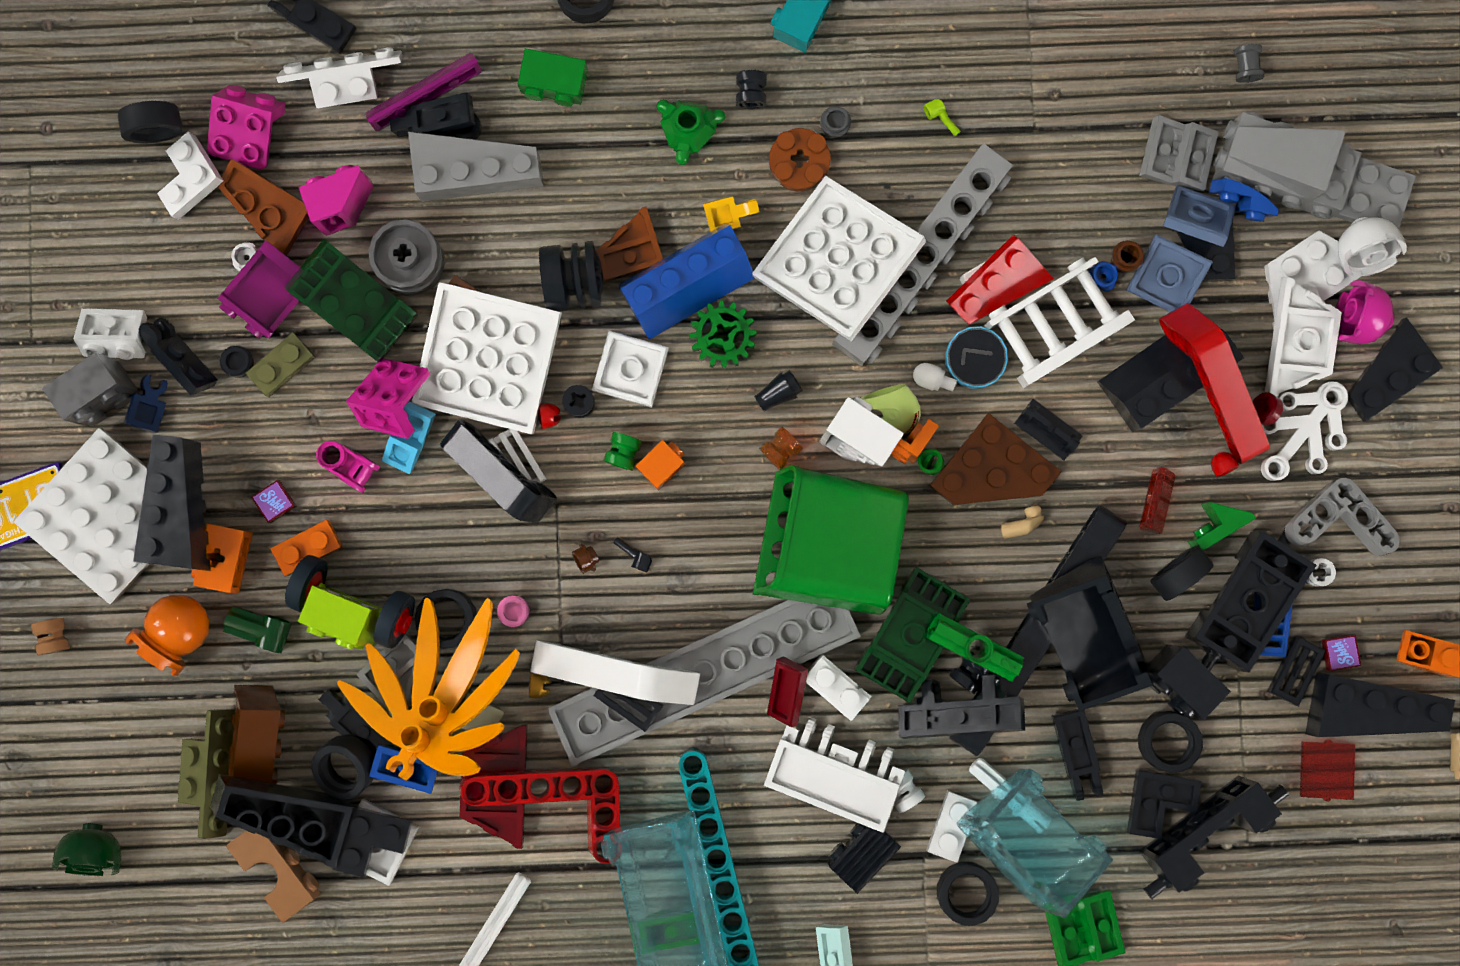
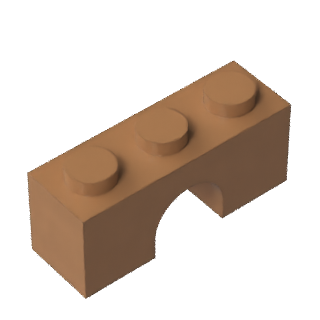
M244 831L226 845L244 872L261 862L270 864L276 870L278 876L277 885L264 899L282 923L321 895L318 890L319 884L311 873H305L299 864L300 858L294 849L278 845L266 837Z

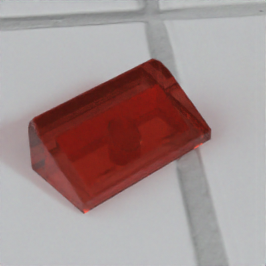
M1160 467L1152 470L1140 520V530L1156 534H1162L1175 481V474L1167 468Z

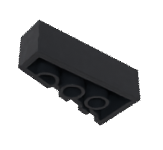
M152 435L133 562L211 571L210 560L207 559L206 544H209L208 531L204 529L203 513L206 512V503L202 499L201 484L204 483L201 442L182 437Z
M1316 673L1305 734L1314 737L1450 732L1455 700L1330 674Z
M222 774L218 776L210 804L216 818L253 834L257 833L268 838L271 842L287 846L298 851L301 855L317 859L334 869L353 809L347 799L340 800L329 796L325 792Z

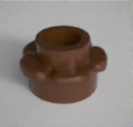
M579 544L580 548L572 551L577 567L583 574L588 571L595 572V564L599 563L596 552L591 546L586 548L584 544Z

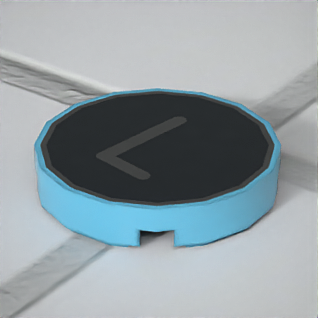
M981 326L968 327L958 332L948 343L945 352V365L948 372L957 380L958 384L970 389L985 388L995 383L1004 373L1008 362L1007 348L1002 338L994 331Z

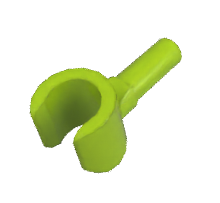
M934 99L923 106V110L929 120L939 116L941 122L946 125L954 136L961 132L948 117L945 105L941 100Z

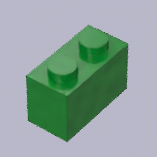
M525 48L518 79V87L521 94L535 101H542L543 98L553 99L556 104L571 107L573 103L581 105L588 73L586 60Z

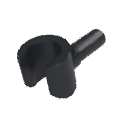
M619 537L614 540L613 543L628 555L635 557L631 567L646 573L649 571L652 563L649 555L637 551L635 548L633 549Z

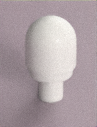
M930 363L919 364L913 372L916 384L931 391H938L941 387L953 392L957 382L956 379L945 376V370H942L941 367Z

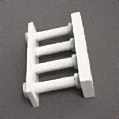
M1084 257L1067 267L1070 272L1008 310L1003 305L989 314L991 320L984 327L992 329L999 325L1023 364L1022 370L1024 373L1017 378L1023 389L1135 321L1129 310L1120 315L1117 310H1112L1088 270L1098 263L1096 257L1087 262ZM1076 277L1102 316L1100 321L1103 325L1094 331L1091 326L1087 327L1062 288L1063 285ZM1050 293L1076 333L1074 337L1077 341L1068 347L1064 342L1060 343L1035 303ZM1025 309L1050 349L1048 351L1050 358L1041 363L1038 358H1033L1009 319Z

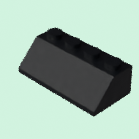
M1221 329L1228 340L1236 363L1244 359L1243 355L1229 335ZM1166 335L1097 381L1132 433L1144 428L1203 387L1192 359L1174 345Z

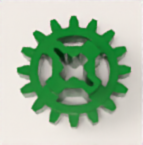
M720 300L718 308L715 309L708 303V312L706 314L700 310L697 312L700 321H691V327L696 332L690 333L689 339L697 340V343L692 346L693 352L701 350L702 353L699 356V360L702 362L708 357L710 359V367L712 368L717 362H721L722 368L726 369L727 362L732 361L735 367L739 366L738 357L741 356L747 360L749 355L745 349H754L755 343L749 340V338L757 335L756 330L749 329L754 324L753 318L744 319L747 312L745 308L739 312L735 311V302H732L729 308H725L723 300ZM721 315L730 316L736 319V321L729 322L723 320ZM710 321L711 330L702 337L703 328ZM722 328L724 332L730 331L727 341L724 342L722 338H715L718 336V329ZM744 332L743 342L736 350L734 341L737 336ZM718 348L723 350L725 355L715 354L710 349Z

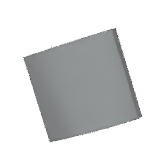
M1161 115L1153 117L1139 176L1172 186L1204 191L1219 131L1194 122L1183 124Z

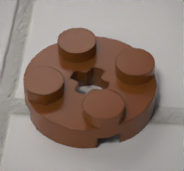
M795 128L782 132L772 144L769 153L770 171L773 177L780 182V185L788 190L796 192L808 191L819 184L829 171L831 156L826 140L822 135L816 134L812 130ZM797 153H803V156L808 158V162H803L802 167H796V162L791 161V157L796 156Z

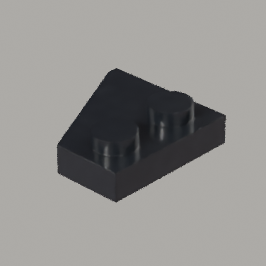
M1233 220L1224 247L1176 231L1184 248L1213 262L1202 282L1235 280Z

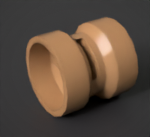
M64 618L50 619L31 624L32 633L37 636L38 641L35 645L37 656L70 649L68 639L63 634L65 629Z

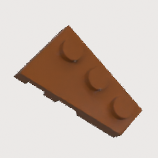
M231 159L221 176L224 181L218 188L238 212L245 216L261 239L267 240L287 256L309 218L304 202L239 161Z

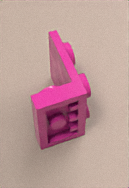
M383 358L375 365L346 402L361 427L408 439L415 429L408 419V413L403 408L430 376V372L427 368Z

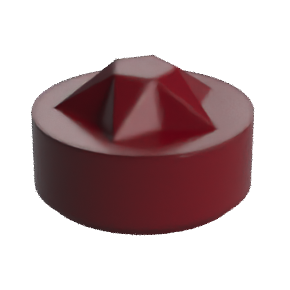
M1270 392L1261 393L1252 401L1262 425L1275 423L1283 412L1282 400Z

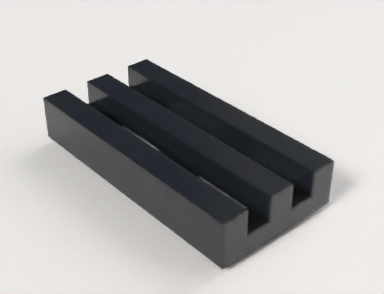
M1294 636L1287 649L1286 657H1283L1267 692L1299 707L1326 650L1299 636ZM1300 646H1303L1282 690H1279ZM1311 650L1314 653L1293 696H1291L1289 693Z
M598 689L593 695L644 732L647 731L664 706L660 702L644 700L654 707L651 712L631 697L613 693L646 716L647 720L643 722L604 695L603 692L605 690Z

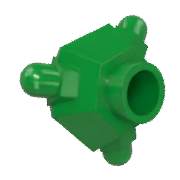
M663 99L658 101L656 106L658 112L662 114L661 117L663 119L660 123L668 145L674 149L673 151H676L675 159L679 165H686L689 162L690 154H693V152L698 153L716 132V124L725 120L723 110H711L703 104L680 100L676 103H670Z

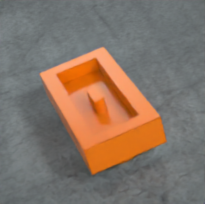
M326 519L270 549L283 575L290 576L305 556L313 555L322 559L343 548L332 524Z

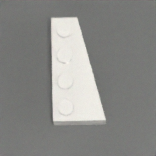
M848 397L819 443L846 460H858L861 463L867 462L871 465L876 464L882 467L904 433L872 413L873 407L859 397H856L854 400Z

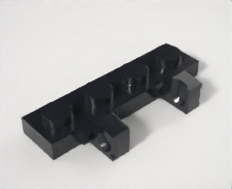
M982 675L983 696H977V700L946 702V699H941L940 682L934 679L924 680L922 683V697L917 698L916 704L898 705L899 737L908 739L1025 731L1024 698L1020 696L1007 697V692L1001 691L1000 677Z

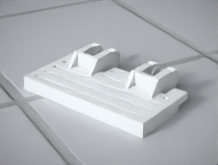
M809 718L799 745L795 744L800 730L786 725L764 786L877 831L884 832L906 773L905 770L893 766L889 778L885 779L894 749L887 747L882 755V762L878 773L875 774L867 771V768L875 752L876 742L872 740L867 742L857 768L854 765L859 753L833 743L829 755L826 756L835 726L828 724L823 731L818 751L808 748L815 732L817 719Z

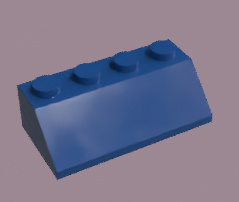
M724 223L619 284L618 287L647 338L650 340L703 309L708 303L711 304L753 280L754 276L752 275L753 270L746 252L731 225Z

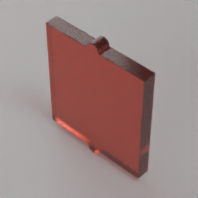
M1328 739L1324 742L1301 741L1300 797L1323 798L1327 802L1331 799L1354 800L1355 744L1333 743Z

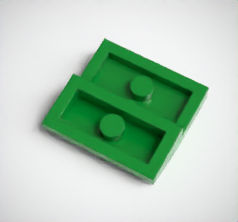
M1110 890L1082 894L1043 905L1058 966H1076L1091 960L1100 962L1126 953Z

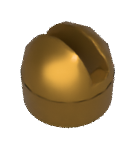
M530 673L529 698H544L550 693L551 689H543V683H551L548 676Z

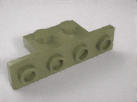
M234 709L207 710L205 739H182L178 803L200 806L198 838L223 837L227 834V822L215 817L210 804L219 774L228 776L230 745H232L234 725H231L232 715H235Z

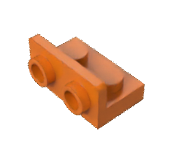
M930 419L927 420L925 425L918 422L906 441L903 439L899 440L891 455L903 464H906L907 461L913 464L939 425Z

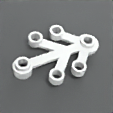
M1331 381L1322 384L1317 392L1302 394L1285 392L1278 396L1282 402L1285 396H1288L1292 401L1290 407L1285 406L1283 403V411H1290L1296 408V406L1316 405V407L1309 415L1280 417L1272 424L1270 431L1266 430L1264 425H1262L1265 435L1273 434L1277 430L1297 429L1277 455L1270 456L1262 462L1261 473L1267 480H1282L1288 475L1290 470L1288 461L1307 438L1310 455L1305 463L1307 471L1311 474H1320L1327 469L1328 462L1323 455L1320 422L1326 414L1330 433L1325 437L1326 447L1336 451L1346 446L1347 437L1343 433L1340 410L1348 402V393L1342 384ZM1328 392L1333 393L1335 396L1333 403H1330L1326 398ZM1334 435L1340 439L1339 446L1332 444V437ZM1314 459L1319 460L1321 463L1319 470H1315L1312 466ZM1271 463L1277 466L1276 474L1269 472L1268 467Z

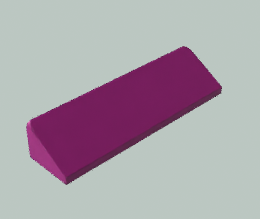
M468 53L368 110L365 113L374 130L380 131L390 125L389 120L406 116V111L410 110L411 105L432 101L480 74L482 71L475 56L472 53Z

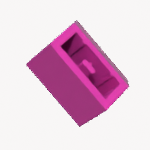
M358 165L342 166L333 175L325 178L324 176L310 178L306 181V185L298 187L311 223L326 236L356 225L374 187L370 178Z

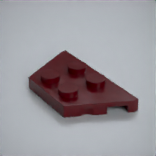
M523 724L503 733L479 747L463 752L462 755L472 759L481 767L478 773L526 771L528 724ZM512 780L501 782L498 788L499 794L510 796L515 790V782ZM471 782L466 787V795L470 798L479 797L483 792V785L480 782ZM460 795V818L480 826L487 833L502 838L513 844L512 846L517 849L523 848L525 804L470 806L464 802Z

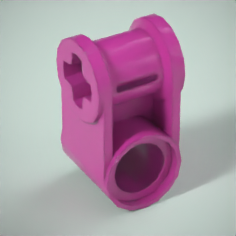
M335 441L322 443L316 452L317 461L322 467L361 493H364L366 490L364 486L372 473L380 468L379 465ZM337 447L340 451V459L337 463L330 464L327 461V452L331 448Z

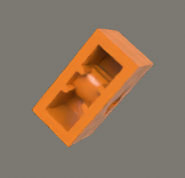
M207 523L205 531H208L209 544H206L207 559L210 560L211 571L192 569L193 586L226 593H239L253 532ZM216 555L225 556L224 562L216 560Z

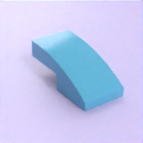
M408 401L403 409L408 413V419L415 431L408 439L390 435L382 462L410 474L423 449L436 414Z

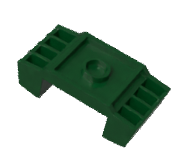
M324 239L284 287L291 295L313 310L377 362H380L418 316L414 310L395 297Z
M918 567L914 568L900 589L902 592L870 646H866L855 666V671L908 703L915 696L944 648L926 638L932 620L940 613L959 623L971 600Z

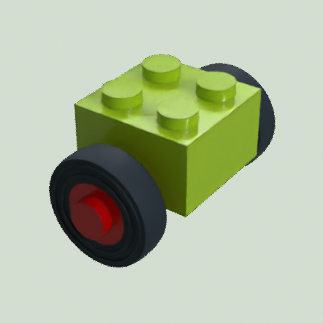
M307 555L298 563L286 588L285 603L289 608L301 612L298 622L308 626L306 629L308 633L323 638L325 636L336 637L335 643L348 649L355 647L363 650L366 643H370L373 646L379 644L393 649L399 644L412 622L415 609V598L402 591H395L388 598L383 608L334 588H326L325 581L328 565L323 559Z

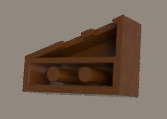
M234 685L233 695L236 697L237 706L236 714L232 715L231 725H234L232 745H230L228 776L277 784L278 771L277 768H274L275 758H280L281 739H277L278 729L284 728L285 710L280 709L273 686Z

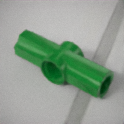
M940 613L932 620L928 628L927 639L1010 682L1019 675L1023 667V656ZM979 640L981 645L980 651L972 656L969 649L973 641Z

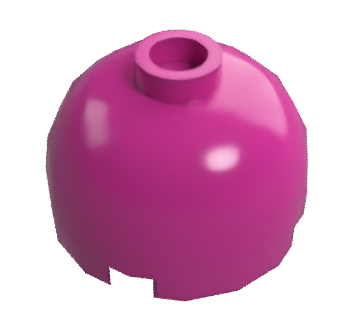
M1356 280L1349 284L1354 286L1349 293L1343 292L1335 308L1342 312L1338 339L1351 344L1361 345L1375 342L1392 327L1395 316L1392 300L1384 289L1366 281Z

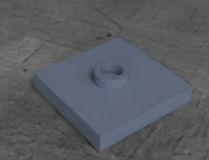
M1176 186L1163 226L1224 247L1228 239L1236 206L1193 190Z
M1155 234L1144 254L1142 264L1136 269L1126 291L1172 312L1186 303H1191L1213 262Z

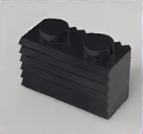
M857 823L850 831L853 835L845 845L842 842L837 844L828 855L831 858L828 862L831 870L857 894L901 848L899 843L886 831L880 832L860 823Z

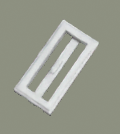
M509 429L498 434L494 439L488 440L500 452L501 450L497 444L502 442L518 470L528 480L541 483L547 479L518 431ZM512 435L537 475V478L532 480L509 442L508 438Z

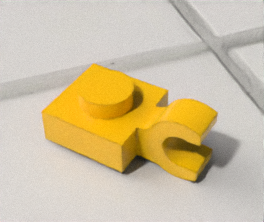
M729 196L703 203L710 232L724 223L731 225L732 229L741 227L739 217L760 212L756 198L735 204L734 197Z

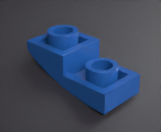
M1228 178L1211 181L1209 193L1220 195L1221 201L1236 203L1235 212L1246 214L1245 219L1264 222L1265 217L1278 216L1279 209L1257 190Z

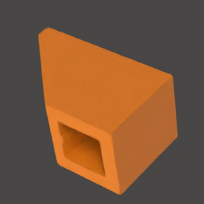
M1403 630L1396 661L1434 674L1460 678L1459 644Z

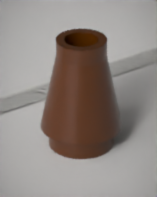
M1122 241L1115 246L1110 263L1115 266L1117 272L1136 270L1143 262V250L1134 241Z

